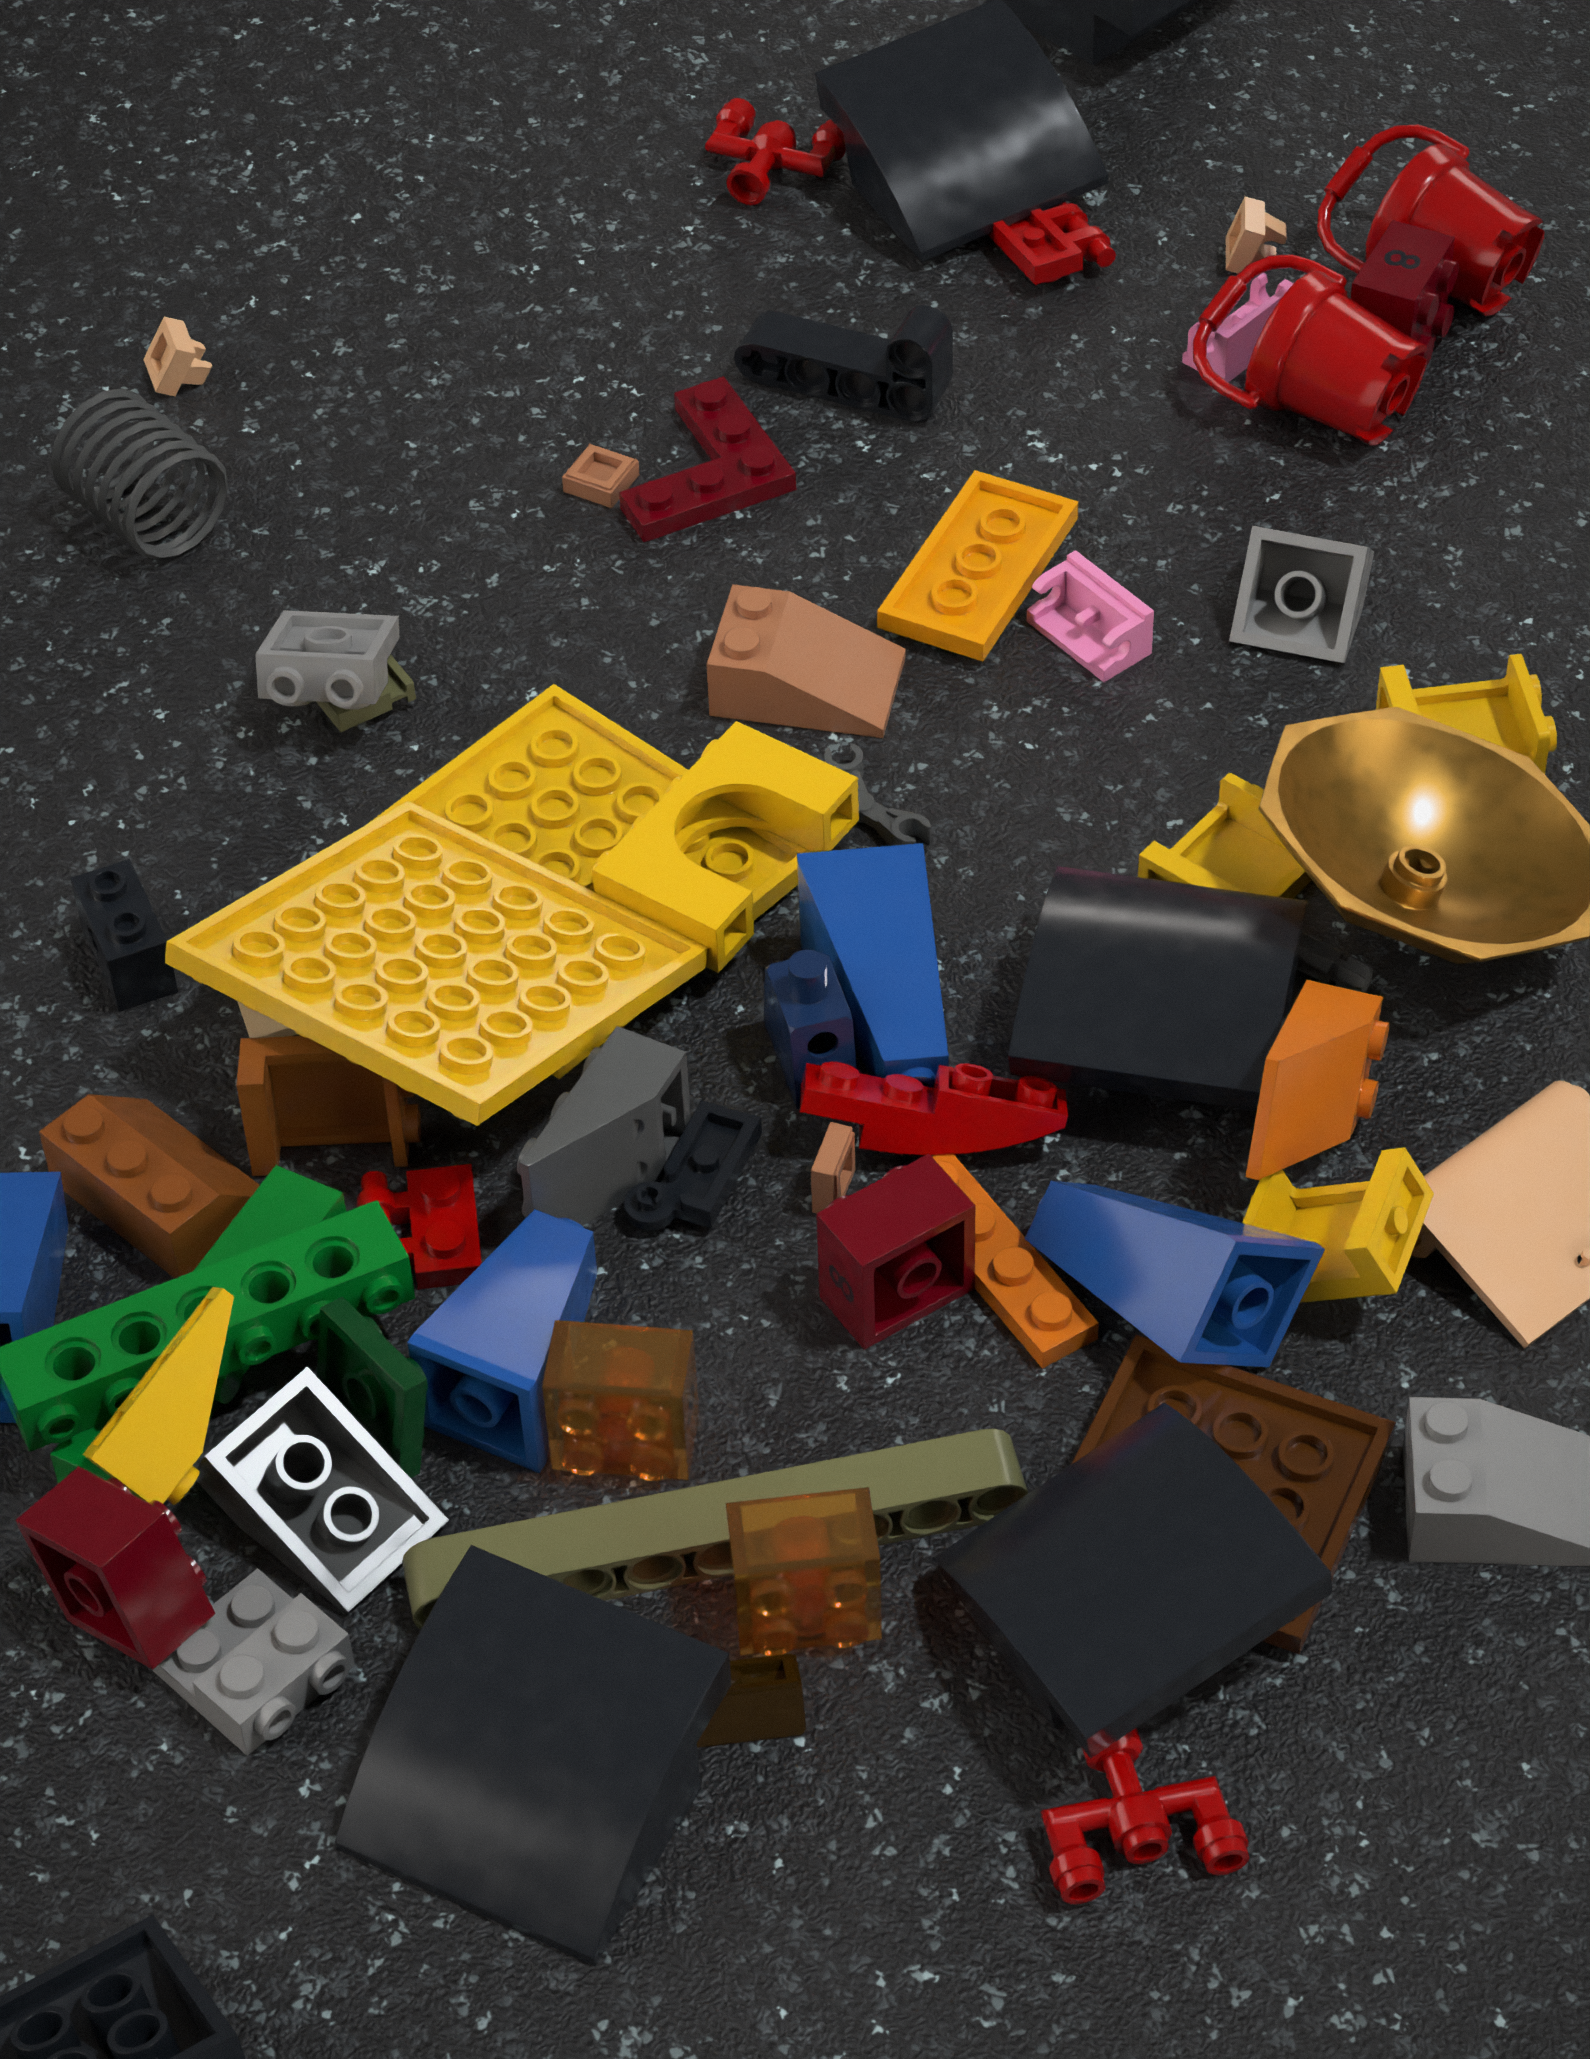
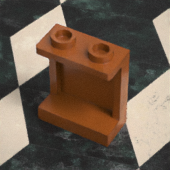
M303 1036L241 1038L236 1086L252 1176L268 1175L275 1165L279 1166L280 1149L286 1146L391 1142L395 1167H408L409 1143L421 1142L419 1104H408L407 1097H414L415 1093L402 1089L396 1083L361 1065L350 1062L346 1057Z

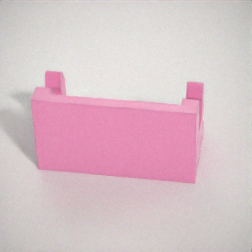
M1265 273L1260 274L1251 283L1249 301L1229 315L1216 332H1211L1207 341V359L1213 371L1225 381L1230 382L1247 369L1254 346L1267 319L1282 296L1294 283L1286 279L1278 284L1275 294L1269 297L1266 292L1267 275ZM1199 321L1189 329L1187 351L1182 356V363L1195 370L1197 368L1193 361V339L1200 326Z
M1076 550L1067 555V560L1043 573L1033 583L1032 588L1039 594L1046 593L1050 588L1052 590L1047 597L1038 600L1027 609L1026 621L1102 682H1106L1152 654L1154 610Z

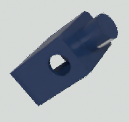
M801 950L794 953L789 960L772 963L766 967L764 1023L797 1109H800L801 1084L806 1063L822 1065L825 1062L833 1061L845 1063L857 1069L852 1015L829 955L815 950ZM815 1035H818V1046L824 1045L825 1053L813 1054L807 1049L809 1041Z

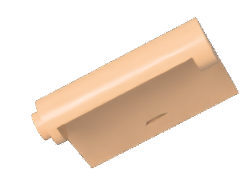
M1558 1080L1551 1083L1424 1175L1434 1195L1411 1254L1417 1258H1426L1438 1249L1524 1349L1590 1300V1095L1579 1086ZM1581 1256L1582 1260L1578 1263L1577 1258Z

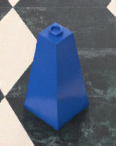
M923 843L797 853L801 949L815 950L829 955L851 1011L855 1049L869 1075L886 1078V1076L891 1074L907 1075L919 1080L923 1086L933 1088L938 1066H949V1054Z
M61 1172L0 1173V1347L54 1326L69 1226ZM0 1387V1423H16Z
M1050 1181L1045 1195L1038 1204L1036 1215L1025 1237V1240L1178 1362L1270 1367L1325 1251L1322 1246L1313 1241L1099 1185Z
M534 1209L413 1333L407 1342L409 1357L420 1365L428 1382L424 1427L537 1473L541 1472L547 1462L597 1276L593 1231L585 1229L572 1219L556 1218Z

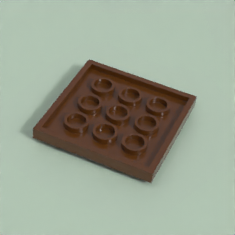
M1135 1335L1072 1464L1162 1403H1166L1211 1438L1255 1482L1331 1571L1332 1581L1394 1439L1396 1422L1228 1365L1180 1363L1151 1339ZM1323 1600L1264 1639L1263 1642L1300 1654Z

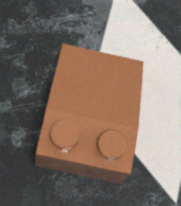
M732 584L707 661L709 715L883 738L905 662L906 649L790 591Z

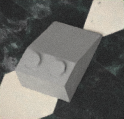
M1409 1397L1402 1445L1409 1562L1590 1567L1589 1435L1482 1399Z

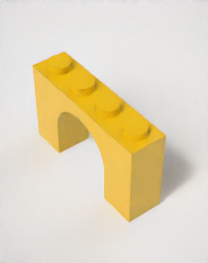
M736 721L719 739L712 740L706 746L701 758L683 776H678L671 782L666 794L648 813H642L635 819L630 831L612 850H607L599 856L591 875L594 892L709 947L706 967L719 973L754 935L752 891L699 866L683 854L684 851L700 837L729 827L759 828L774 833L811 852L831 851L859 821L858 777Z

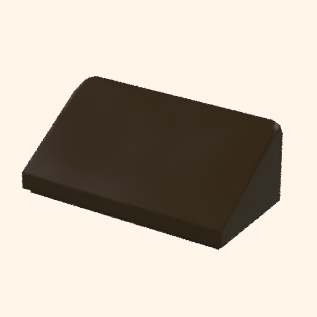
M783 1654L730 1661L731 1687L699 1738L697 1748L799 1736L805 1733L806 1721L803 1689L796 1655Z

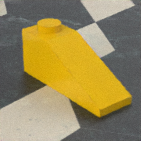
M211 1288L82 1454L109 1476L123 1483L138 1498L148 1503L152 1500H157L164 1504L168 1500L173 1505L177 1504L189 1491L200 1474V1471L193 1465L203 1453L234 1296L224 1288Z

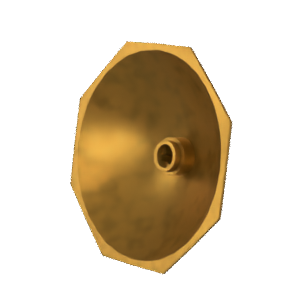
M1399 707L1351 713L1285 725L1258 809L1284 847L1345 921L1456 964L1482 962L1590 939V825L1529 757Z

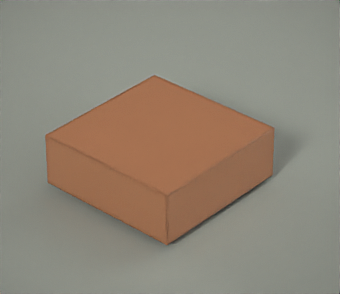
M589 444L562 476L563 492L613 508L620 499L619 492L627 490L639 476V461Z
M830 1122L811 1169L813 1213L824 1210L832 1201L845 1196L856 1170L855 1132H852L851 1126Z

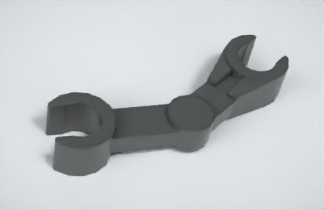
M850 743L851 763L848 764L836 763L832 759L830 748L826 749L824 762L858 777L859 821L857 823H865L877 830V833L888 846L916 844V840L909 835L917 836L925 843L931 844V825L927 818L913 812L894 808L888 809L875 802L874 797L868 793L862 779L864 775L863 751L859 746Z

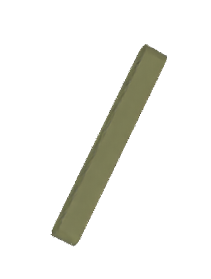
M982 1429L430 1538L410 1547L403 1555L402 1565L413 1621L417 1628L422 1629L444 1587L471 1545L606 1601L980 1526L1026 1496L1028 1490L1010 1435L1003 1430Z

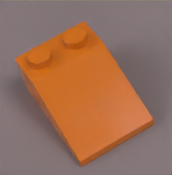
M1306 980L1265 1060L1245 1177L1260 1180L1350 1140L1359 1118H1371L1379 1081L1368 1079L1371 1061H1381L1390 1025L1387 1022L1379 1021L1383 997Z

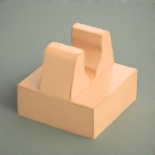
M1244 196L1226 235L1227 271L1240 273L1248 264L1267 256L1276 255V247L1264 244L1265 242L1274 241L1279 244H1285L1287 240L1286 224L1265 212V202Z
M164 316L143 359L157 393L176 396L181 384L203 385L212 368L211 362L201 360L206 350L205 346L190 338L186 325L182 320Z

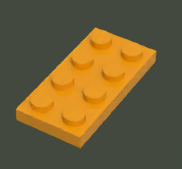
M974 470L877 610V628L983 662L1032 589L1033 583L1042 574L1077 521L1078 501Z

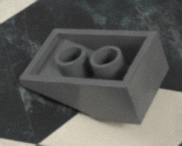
M308 1367L207 1453L197 1468L200 1474L196 1481L240 1529L345 1615L402 1564L403 1555L410 1547L418 1542L430 1539L449 1521Z

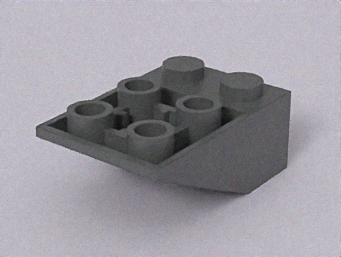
M616 1026L601 1048L595 1047L590 1052L585 1061L582 1076L570 1093L563 1092L558 1097L553 1106L548 1124L537 1139L531 1138L526 1142L520 1153L517 1172L521 1175L524 1196L522 1214L524 1217H527L536 1209L556 1218L572 1219L583 1226L624 1203L625 1196L632 1187L644 1182L660 1183L665 1176L664 1166L691 1119L686 1051Z

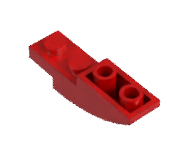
M833 1061L825 1062L822 1065L806 1063L801 1084L800 1112L858 1123L859 1148L895 1154H966L1004 1148L1031 1141L1063 1129L1068 1118L1065 1089L1057 1088L1052 1082L1035 1076H1024L1019 1080L994 1076L988 1069L969 1063L958 1064L955 1068L939 1065L933 1088L923 1086L919 1080L907 1075L891 1074L886 1076V1078L861 1074L851 1065Z

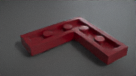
M723 376L674 393L675 411L712 461L619 492L621 511L642 541L647 542L795 491L796 472Z

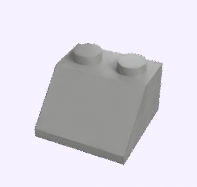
M1252 526L1229 641L1345 664L1363 609L1374 551L1365 546Z

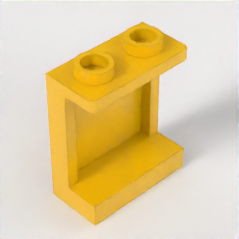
M1522 654L1509 655L1506 676L1502 679L1418 689L1411 688L1404 665L1380 667L1376 710L1399 707L1529 757L1544 774L1548 752H1554L1557 747V732L1552 716H1544L1541 708L1542 693L1539 678L1536 674L1529 675Z
M1228 773L1220 780L1219 801L1217 805L1171 849L1153 841L1139 854L1138 877L1290 899H1293L1312 880L1284 847L1258 808L1264 789L1232 773Z
M1405 1147L1381 1151L1370 1181L1299 1189L1292 1185L1283 1170L1260 1179L1250 1199V1204L1242 1223L1313 1241L1325 1249L1300 1303L1397 1294L1434 1192Z

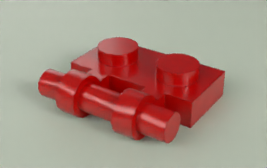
M1066 201L1044 211L1040 208L1032 210L1030 217L1011 225H1007L1003 220L993 223V232L987 234L1035 285L1054 282L1062 276L1083 270V257L1087 261L1096 262L1100 267L1110 266L1116 258L1115 251L1110 247V238L1099 227L1090 226L1087 215L1076 204L1067 203Z
M471 1164L406 1171L408 1191L393 1193L388 1189L387 1176L383 1172L370 1171L364 1174L361 1178L362 1192L359 1193L356 1200L357 1207L378 1200L391 1225L411 1223L412 1237L400 1238L399 1240L409 1256L411 1269H415L418 1290L461 1285L480 1266L482 1257Z

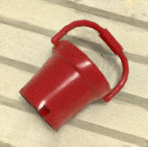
M1419 124L1396 125L1375 134L1362 147L1356 146L1324 188L1326 195L1318 209L1317 232L1325 251L1342 266L1356 274L1359 273L1365 262L1349 254L1336 243L1330 229L1331 213L1336 202H1341L1373 160L1372 155L1381 146L1397 139L1418 138L1435 145L1428 146L1414 156L1398 174L1385 194L1372 221L1366 241V261L1392 220L1455 237L1452 260L1459 262V271L1451 293L1448 294V297L1471 307L1484 316L1494 315L1504 308L1512 298L1502 293L1501 290L1509 285L1513 279L1523 284L1539 255L1545 231L1537 227V225L1543 223L1542 219L1523 209L1470 172V164L1466 161L1470 153L1469 148L1438 130Z
M1271 255L1248 264L1236 276H1229L1198 318L1200 326L1193 339V361L1203 381L1219 394L1247 409H1255L1258 405L1272 411H1285L1288 409L1352 435L1369 445H1378L1393 431V429L1382 424L1386 416L1391 415L1394 411L1404 416L1420 386L1427 365V359L1418 354L1426 351L1427 347L1348 298L1347 292L1344 289L1347 280L1343 275L1316 261L1297 255ZM1292 268L1307 273L1296 280L1267 319L1254 346L1247 367L1245 391L1225 381L1214 372L1207 359L1208 338L1211 332L1218 330L1246 292V285L1255 276L1272 269Z

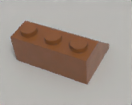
M88 1094L39 1131L49 1172H61L63 1191L174 1279L193 1272L260 1186L148 1099Z

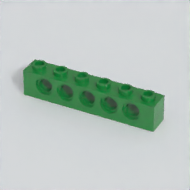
M378 1200L1 1346L0 1387L29 1452L52 1443L64 1442L79 1432L109 1421L212 1287L224 1288L234 1296L218 1377L247 1365L260 1364L275 1354L310 1340H318L320 1308L340 1297L348 1301L362 1316L368 1317L388 1313L399 1305L415 1299L409 1256Z

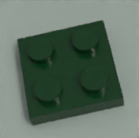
M340 1297L320 1308L316 1376L410 1478H413L420 1474L425 1404L428 1391L427 1378L420 1365L410 1357L405 1358L383 1336L379 1326L373 1319L368 1316H362L348 1301Z

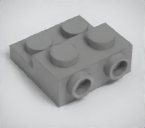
M283 610L255 654L258 698L272 699L284 706H302L311 701L331 702L343 709H361L370 704H376L388 683L387 659L400 638L399 616Z
M257 1568L212 1605L216 1614L153 1669V1672L248 1756L266 1740H273L282 1735L292 1724L295 1716L319 1695H326L337 1689L347 1677L349 1670L355 1666L350 1637L344 1629L302 1593L294 1599L291 1598Z

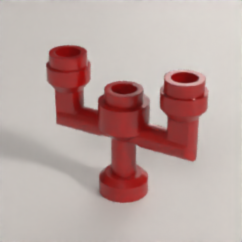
M734 98L721 108L716 117L717 127L705 143V149L708 152L750 161V163L743 162L737 164L728 175L726 181L730 194L737 201L746 205H756L764 199L770 189V181L767 176L770 169L782 168L823 177L831 163L840 160L846 153L844 134L831 119L820 125L813 135V148L810 153L796 150L797 142L793 128L780 120L763 124L752 140L745 139L754 126L756 112L754 107L742 98Z
M1137 1728L1091 1759L1082 1748L1087 1765L1091 1769L1106 1773L1114 1798H1099L1044 1809L1040 1812L1054 1854L1049 1871L1054 1887L1061 1893L1063 1901L1068 1904L1086 1903L1099 1897L1106 1888L1103 1879L1105 1870L1100 1855L1096 1850L1087 1846L1083 1832L1108 1828L1115 1850L1125 1855L1130 1863L1144 1864L1159 1859L1169 1849L1168 1840L1171 1837L1172 1829L1167 1816L1192 1811L1197 1825L1193 1843L1198 1858L1205 1864L1207 1872L1213 1875H1225L1244 1867L1249 1861V1853L1247 1851L1248 1839L1243 1825L1230 1817L1216 1775L1156 1787L1155 1790L1143 1792L1133 1764L1143 1750V1744Z

